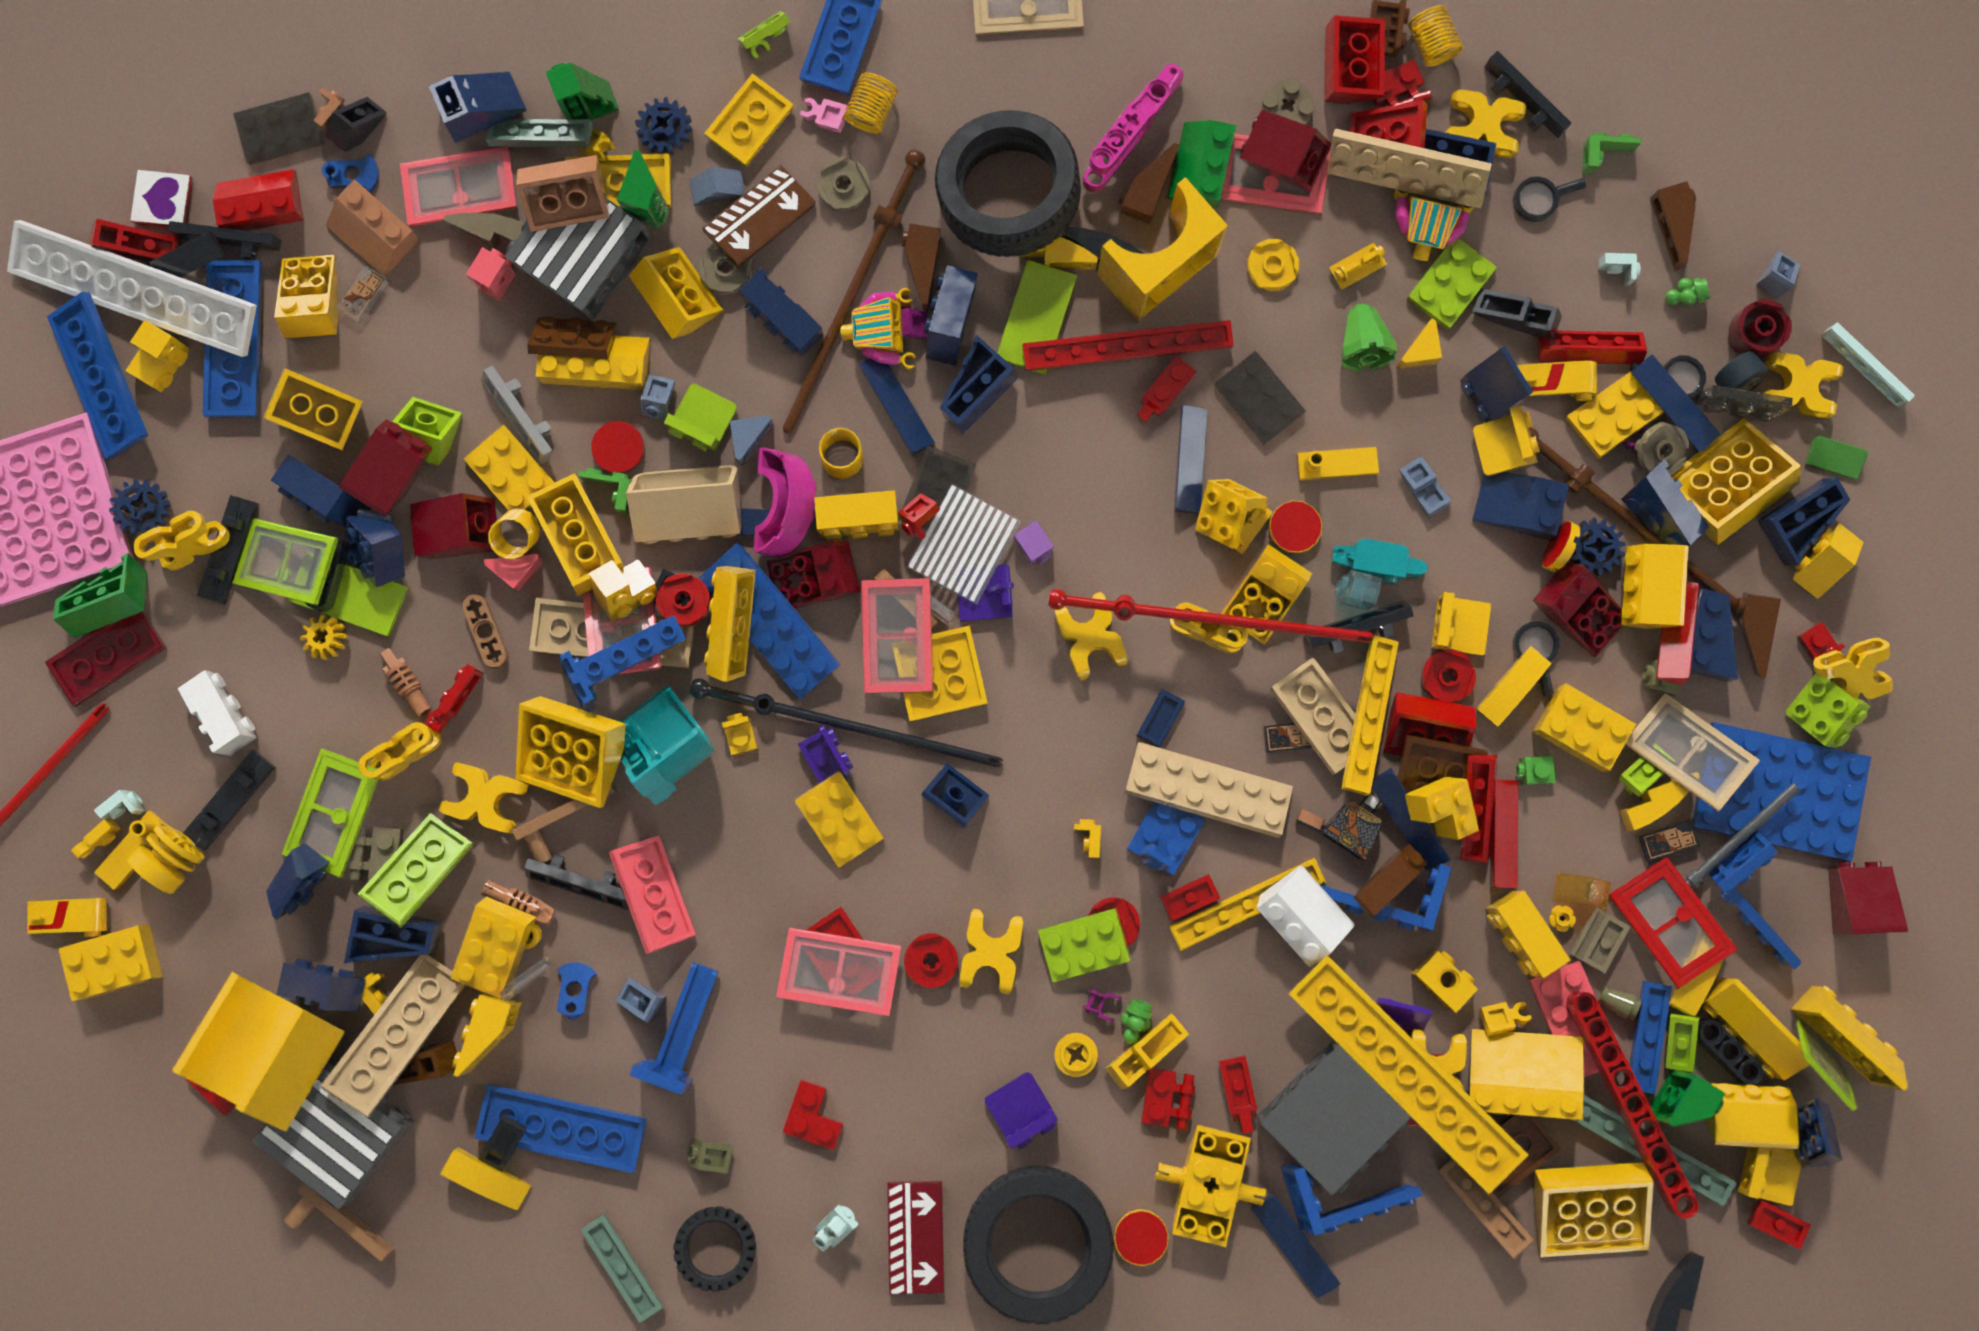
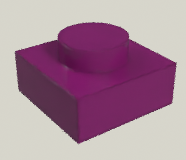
M911 308L901 310L902 336L919 340L928 338V334L924 333L927 312Z

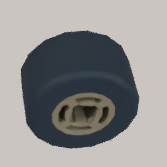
M1749 351L1737 356L1726 364L1715 376V383L1729 400H1735L1760 385L1768 376L1769 369L1755 352Z

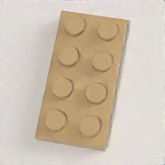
M1312 657L1269 689L1331 774L1334 775L1346 766L1355 713L1314 657Z

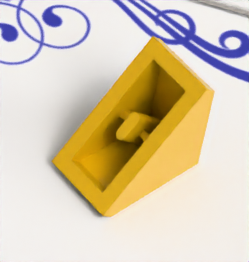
M1434 319L1428 322L1396 365L1397 367L1403 369L1437 364L1441 360L1442 353L1438 329Z

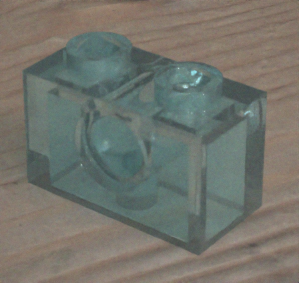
M1351 570L1345 576H1342L1341 580L1338 579L1334 592V595H1338L1336 603L1368 611L1377 603L1383 578Z

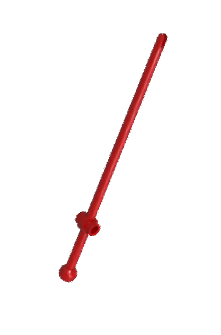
M1053 589L1049 595L1048 605L1051 609L1061 610L1065 606L1111 611L1121 621H1127L1136 614L1366 643L1373 640V634L1366 631L1135 604L1132 597L1126 594L1119 596L1115 601L1069 596L1061 589Z
M106 703L96 708L1 809L0 827L109 712V706L104 709Z

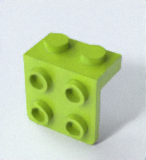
M691 384L675 415L673 416L668 413L664 424L668 428L670 435L680 440L685 437L693 441L692 445L706 452L709 449L715 452L737 411V406L735 403L697 384Z
M1816 673L1787 708L1786 714L1824 746L1837 748L1848 741L1850 738L1849 733L1855 725H1860L1866 719L1867 711L1871 706L1861 699L1853 698L1833 681L1822 678Z

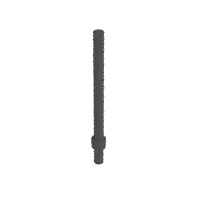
M1792 783L1696 871L1693 869L1686 875L1687 879L1685 881L1691 889L1694 887L1698 888L1712 870L1801 790ZM1674 891L1671 892L1678 900H1680V898Z

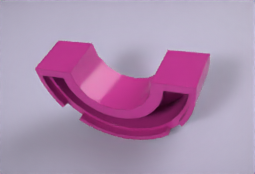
M759 448L758 474L764 475L770 480L773 488V501L767 518L761 524L755 526L754 553L781 557L795 550L807 533L810 523L815 518L814 497L816 483L810 468L801 457L770 448Z

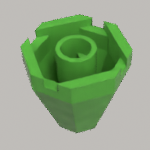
M1365 303L1355 305L1353 309L1349 310L1340 357L1342 367L1359 372L1363 371L1361 366L1370 365V370H1377L1394 362L1395 354L1397 355L1396 341L1376 308Z

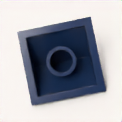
M948 763L921 794L963 828L967 826L989 797V794Z

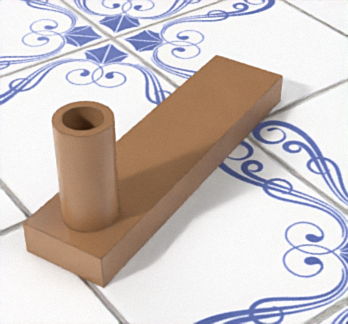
M613 782L608 795L617 790ZM572 799L515 827L512 832L516 840L524 837L535 861L544 863L552 859V856L539 829L589 804Z
M1454 1159L1438 1171L1513 1259L1534 1242L1533 1238L1493 1192L1488 1194Z
M306 1183L297 1191L303 1197L284 1218V1222L289 1227L297 1230L316 1207L380 1262L388 1258L395 1250L392 1245L348 1208H336Z

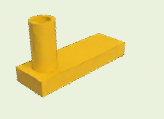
M1377 447L1301 452L1296 455L1299 481L1367 476L1379 473Z
M148 811L140 821L137 820L130 824V832L94 873L113 890H119L135 871L129 865L128 857L139 844L153 848L146 839L149 833L156 834L154 827L159 822L167 823L153 811Z

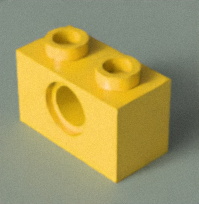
M1433 950L1411 974L1450 1012L1457 1013L1478 990L1473 985L1475 979L1465 970L1460 972L1453 965L1455 960L1445 951L1440 953ZM1445 972H1449L1452 976V983L1448 987H1444L1440 980Z

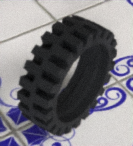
M721 1206L707 1207L695 1212L682 1224L675 1238L673 1256L678 1272L682 1273L685 1281L688 1280L693 1287H699L703 1291L712 1290V1292H718L719 1290H726L735 1286L746 1276L754 1262L756 1242L754 1232L750 1228L751 1225L743 1219L740 1213L737 1214L730 1208L726 1209ZM720 1222L727 1224L736 1231L741 1241L742 1253L740 1260L733 1270L724 1275L711 1276L702 1273L693 1265L689 1257L688 1245L691 1235L698 1227L705 1223Z

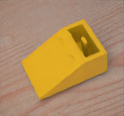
M335 255L282 259L274 318L283 338L336 335L339 312Z
M1268 544L1221 614L1281 621L1308 583L1312 573ZM1247 628L1248 634L1264 645L1274 632Z
M489 994L479 995L478 999L473 1000L469 1013L473 1016L470 1025H466L463 1030L461 1041L464 1044L461 1052H457L452 1065L455 1068L453 1076L458 1077L470 1073L514 1028L522 1002L506 997L499 999Z

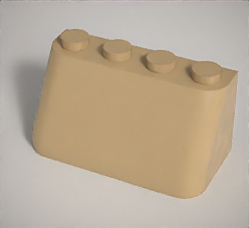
M726 465L640 473L632 478L627 489L626 497L635 542L654 544L659 540H669L671 542H679L685 538L704 540L711 536L722 535L724 538H730L741 533L739 476L735 466Z

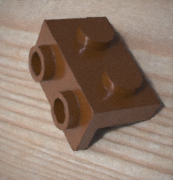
M1400 0L1399 3L1372 1L1370 18L1385 19V56L1396 58L1399 50L1405 47L1407 34L1403 33V24L1408 23L1410 8H1406L1407 0Z

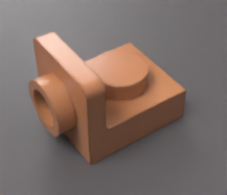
M321 88L319 92L328 103L318 110L314 121L326 132L333 111L345 107L343 105L345 100L334 90L329 93L324 88Z

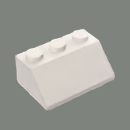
M1302 865L1271 886L1259 897L1257 905L1259 912L1310 968L1326 955H1329L1354 927V923Z

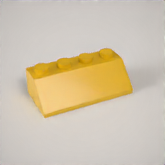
M615 336L608 359L537 355L536 378L542 384L644 390L648 376L651 339Z
M722 566L717 567L712 576L714 596L709 605L712 617L711 624L707 629L709 648L704 657V665L707 667L706 674L720 681L727 682L746 676L756 570Z
M1720 977L1712 985L1701 1009L1711 1019L1714 1020L1716 1018L1758 1060L1766 1076L1771 1079L1786 1080L1810 1065L1803 1057L1800 1041L1738 979Z

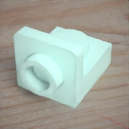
M1605 253L1598 259V270H1607L1608 274H1620L1624 271V285L1630 286L1640 276L1641 267L1640 263L1637 262V254Z
M118 790L94 809L99 818H112L113 820L126 812L125 807L132 814L141 815L145 812L141 806L143 803L142 799L134 791L130 792L128 790Z

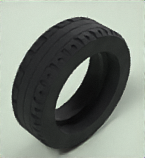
M1006 110L979 116L963 125L950 137L937 160L935 188L942 216L950 231L962 243L980 253H986L990 256L995 255L996 257H1016L1036 252L1060 237L1061 233H1064L1066 227L1071 224L1072 219L1076 215L1075 211L1078 210L1081 182L1075 150L1067 136L1057 126L1045 118L1039 117V115L1025 111ZM1008 150L1024 151L1040 157L1049 165L1053 175L1051 192L1039 206L1023 215L1010 218L987 216L973 209L965 198L964 181L967 175L977 163L992 154Z
M1028 1166L1023 1169L1018 1168L1009 1171L1007 1174H1003L992 1181L979 1194L969 1211L963 1236V1255L968 1276L977 1293L983 1297V1300L991 1308L998 1310V1313L1007 1318H1014L1018 1322L1027 1324L1031 1322L1035 1324H1050L1052 1321L1059 1322L1068 1319L1070 1315L1074 1316L1086 1308L1085 1306L1097 1297L1100 1289L1104 1287L1112 1267L1114 1239L1106 1211L1096 1194L1083 1181H1080L1077 1177L1066 1171L1063 1172L1060 1169L1047 1166ZM1029 1197H1046L1064 1204L1078 1218L1084 1233L1085 1250L1078 1270L1066 1283L1049 1291L1033 1292L1013 1285L1000 1273L992 1255L991 1238L999 1217L1012 1204Z

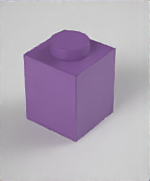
M1037 521L1014 535L1015 542L1031 565L1035 562L1040 565L1052 557L1051 552L1054 550V546Z

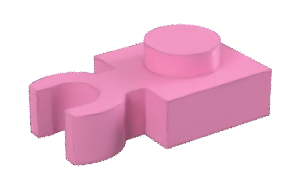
M812 98L805 99L807 106L812 107V110L809 112H800L805 120H815L817 127L841 133L846 121L843 115L845 110H847V105L823 99L822 104L818 105Z

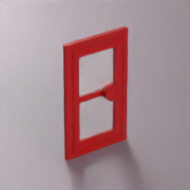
M1665 857L1609 894L1611 900L1678 989L1738 950L1668 857Z

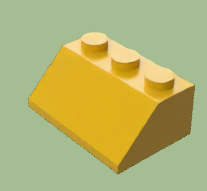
M680 247L643 257L629 274L630 279L672 339L692 333L723 311L721 305Z
M1667 544L1626 546L1621 625L1641 629L1684 626L1688 546Z
M1726 1083L1712 1084L1726 1093L1723 1097L1724 1104L1717 1114H1713L1711 1118L1705 1119L1715 1145L1798 1149L1797 1104L1789 1087L1730 1085Z

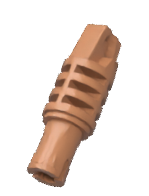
M390 648L381 652L380 656L386 667L382 668V671L398 695L403 699L406 698L418 717L431 711V706L420 691V682L404 658L401 657L397 660Z
M491 880L486 882L487 888L483 887L481 893L484 897H489L535 916V922L549 926L556 914L555 909L540 899L517 888L507 889Z

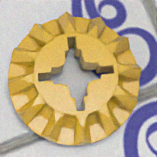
M1071 1033L1058 1041L1054 1057L1058 1068L1063 1073L1079 1077L1088 1074L1094 1068L1098 1052L1091 1038L1081 1033ZM1082 1044L1081 1055L1086 1061L1076 1059L1069 1065L1071 1054L1066 1048L1076 1050Z

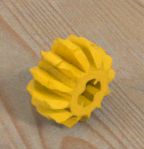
M322 614L319 617V621L313 617L310 618L311 627L302 626V629L307 631V635H302L299 638L301 641L307 642L303 646V650L311 651V657L316 659L320 656L322 660H328L330 654L336 658L338 656L336 649L344 650L346 648L340 642L341 640L348 639V635L341 633L345 626L341 623L337 624V618L332 616L328 619L326 615ZM322 633H327L325 636L326 642H321L323 639Z

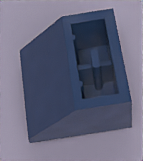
M357 516L346 517L347 529H345L344 533L349 544L347 557L351 565H355L361 571L362 576L365 579H369L375 587L405 577L401 533L388 520Z
M305 843L289 852L266 890L272 917L276 920L286 914L291 915L300 905L306 906L314 896L312 892L314 887L318 886L327 875L324 871L330 862Z

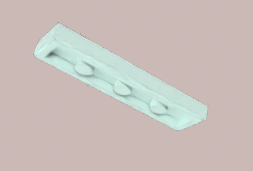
M1838 322L1822 334V337L1896 407L1908 403L1915 396Z

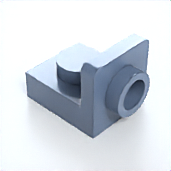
M649 374L640 398L642 415L653 419H666L668 405L675 388V380Z

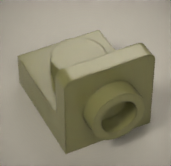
M1658 660L1649 662V665L1645 666L1642 673V680H1645L1643 688L1676 696L1680 685L1657 680Z
M694 1138L693 1144L689 1146L687 1152L689 1165L697 1170L727 1174L733 1146Z

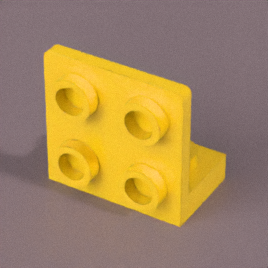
M1230 479L1208 480L1195 529L1232 549L1237 548L1247 511H1253L1255 508H1265L1267 497Z
M1443 592L1437 599L1431 648L1440 650L1453 649L1466 654L1484 655L1491 604L1454 598L1455 593Z
M1747 1147L1738 1192L1749 1197L1762 1198L1792 1206L1801 1170V1163L1797 1161L1794 1150Z

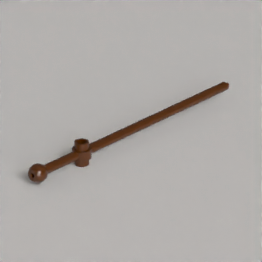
M913 149L906 154L905 163L907 166L888 206L885 208L879 205L876 209L873 219L878 221L879 225L783 425L785 433H790L793 430L889 227L897 230L903 216L896 213L915 171L922 168L926 161L925 155L918 150Z
M1529 428L1531 437H1536L1539 453L1569 476V481L1566 484L1569 485V489L1572 492L1579 494L1582 489L1586 490L1650 543L1665 544L1643 522L1592 482L1591 478L1595 472L1585 464H1582L1579 469L1573 467L1539 439V433L1536 429ZM1688 560L1687 572L1710 591L1729 595L1730 607L1736 611L1738 599Z

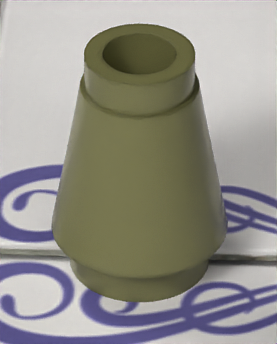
M1606 987L1602 989L1598 998V1002L1624 1020L1628 1018L1633 1021L1641 1005V1000L1636 999V995Z

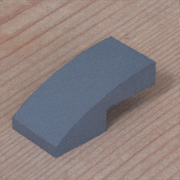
M1422 456L1399 469L1407 487L1428 518L1451 505V499L1436 481L1437 476Z

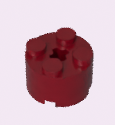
M1762 299L1749 304L1738 312L1730 323L1729 339L1731 348L1740 354L1753 351L1759 358L1766 357L1788 341L1792 331L1790 316H1787L1781 304L1772 300Z

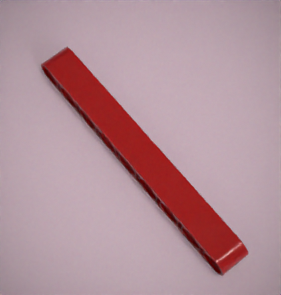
M1572 992L1567 998V1008L1667 1209L1681 1218H1692L1698 1211L1697 1199L1597 999L1589 992ZM1583 996L1587 1000V1007L1580 1011L1577 1007V1001ZM1596 1021L1600 1029L1598 1034L1592 1036L1589 1027L1591 1023ZM1609 1046L1612 1050V1056L1609 1060L1605 1061L1602 1058V1051L1605 1047ZM1622 1071L1624 1081L1621 1085L1617 1086L1614 1077L1618 1072ZM1634 1096L1637 1105L1633 1110L1629 1111L1627 1101ZM1643 1122H1647L1649 1124V1131L1646 1135L1642 1136L1639 1131L1640 1125ZM1656 1147H1660L1662 1155L1658 1160L1654 1161L1652 1152ZM1672 1172L1674 1181L1671 1185L1666 1186L1665 1176ZM1685 1197L1687 1205L1684 1210L1679 1211L1677 1203L1681 1198Z

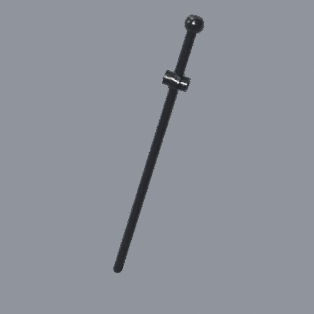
M703 678L694 679L691 684L690 694L696 699H703L709 696L754 707L760 715H769L774 712L985 765L1002 766L988 761L989 758L1003 761L998 756L778 703L768 694H760L754 697L709 686V683ZM762 701H769V706L766 709L760 708Z

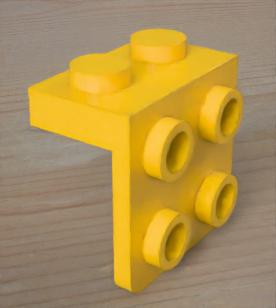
M1520 405L1510 408V416L1486 422L1473 428L1483 471L1487 476L1538 462L1536 453L1540 452L1536 437H1531L1529 428L1533 427L1529 411L1524 412Z

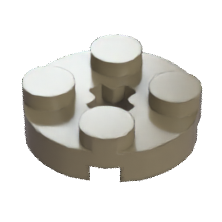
M1294 78L1278 81L1267 89L1262 100L1261 109L1307 125L1314 110L1313 97L1303 84ZM1284 101L1293 104L1292 112L1287 109L1284 111L1281 109Z
M840 157L827 162L821 169L817 181L818 192L822 201L831 207L832 210L841 212L856 209L869 196L870 182L868 173L859 162ZM840 179H843L845 182H851L847 190L837 188Z
M713 243L707 248L703 256L701 255L699 273L703 282L712 292L733 294L740 291L749 281L752 274V264L749 259L740 268H737ZM727 261L730 266L733 265L729 273L726 274L723 271H718V267H722V262Z
M1660 422L1650 427L1635 444L1638 462L1642 469L1648 473L1664 459L1669 464L1666 468L1669 474L1676 473L1685 463L1686 457H1683L1685 448L1689 449L1686 433L1681 428L1665 422ZM1662 445H1666L1664 455L1659 454Z

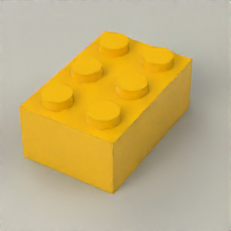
M285 368L282 371L263 419L338 450H343L363 401Z
M895 490L814 497L817 530L820 537H825L826 541L841 540V536L852 535L853 539L867 538L870 533H878V536L885 537L894 535V531H900Z
M1565 683L1557 686L1532 732L1598 771L1606 772L1610 771L1636 724Z
M1510 891L1485 908L1489 913L1486 916L1489 923L1494 929L1499 928L1504 936L1501 939L1509 952L1514 951L1519 959L1517 965L1525 975L1529 974L1531 977L1545 978L1570 961V958L1525 891Z
M485 897L475 906L450 979L501 999L511 989V984L514 981L536 917Z
M137 925L59 948L71 1001L86 1000L163 977L150 925Z

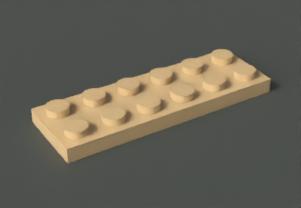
M1335 129L1332 137L1327 174L1481 209L1492 164Z
M536 598L529 651L558 655L570 651L572 656L588 657L584 603ZM599 605L601 621L604 618H609ZM640 609L632 610L627 617L622 619L641 617ZM655 611L656 623L665 620L661 617L659 611ZM642 624L616 626V630L612 634H604L602 632L603 649L642 631ZM695 625L680 627L686 640L660 653L661 666L690 669Z
M1138 742L1124 794L1280 838L1283 833L1293 786Z
M427 954L420 955L323 1082L321 1088L368 1119L466 985L450 979L452 971Z

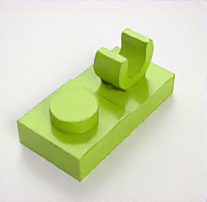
M779 11L737 40L741 47L749 48L750 54L757 59L759 55L756 53V47L759 44H762L766 51L770 50V45L763 39L767 36L773 35V37L782 34L787 30L785 26L791 22L786 13Z
M1656 744L1652 746L1674 763L1676 762ZM1641 756L1621 774L1619 780L1625 784L1624 789L1630 795L1635 793L1640 797L1665 773Z
M1671 1014L1665 1068L1694 1072L1699 1018Z

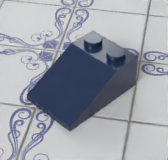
M1505 346L1465 374L1460 380L1463 393L1466 397H1471L1476 405V414L1485 422L1496 420L1509 413L1510 408L1518 406L1533 393Z
M1508 472L1487 476L1484 473L1472 520L1549 541L1557 536L1569 485L1546 478Z

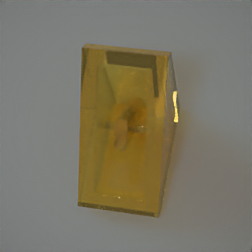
M1556 873L1553 899L1607 908L1611 882L1588 876Z

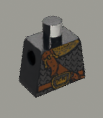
M1372 794L1365 796L1360 805L1353 800H1348L1323 826L1320 834L1359 860L1366 861L1383 823L1382 819L1373 814L1381 801Z

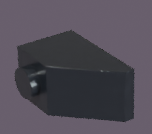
M368 97L360 99L333 111L325 137L346 152L361 145L384 119L387 112Z

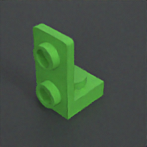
M1606 133L1590 135L1583 143L1582 174L1592 175L1602 165L1603 150L1634 152L1641 145L1642 139L1634 138L1631 134H1622L1618 137L1608 136Z
M587 468L586 472H578V477L582 481L618 486V490L615 489L613 492L612 505H615V510L618 513L629 515L626 492L631 479H628V475L613 472L612 476L602 475L601 470Z

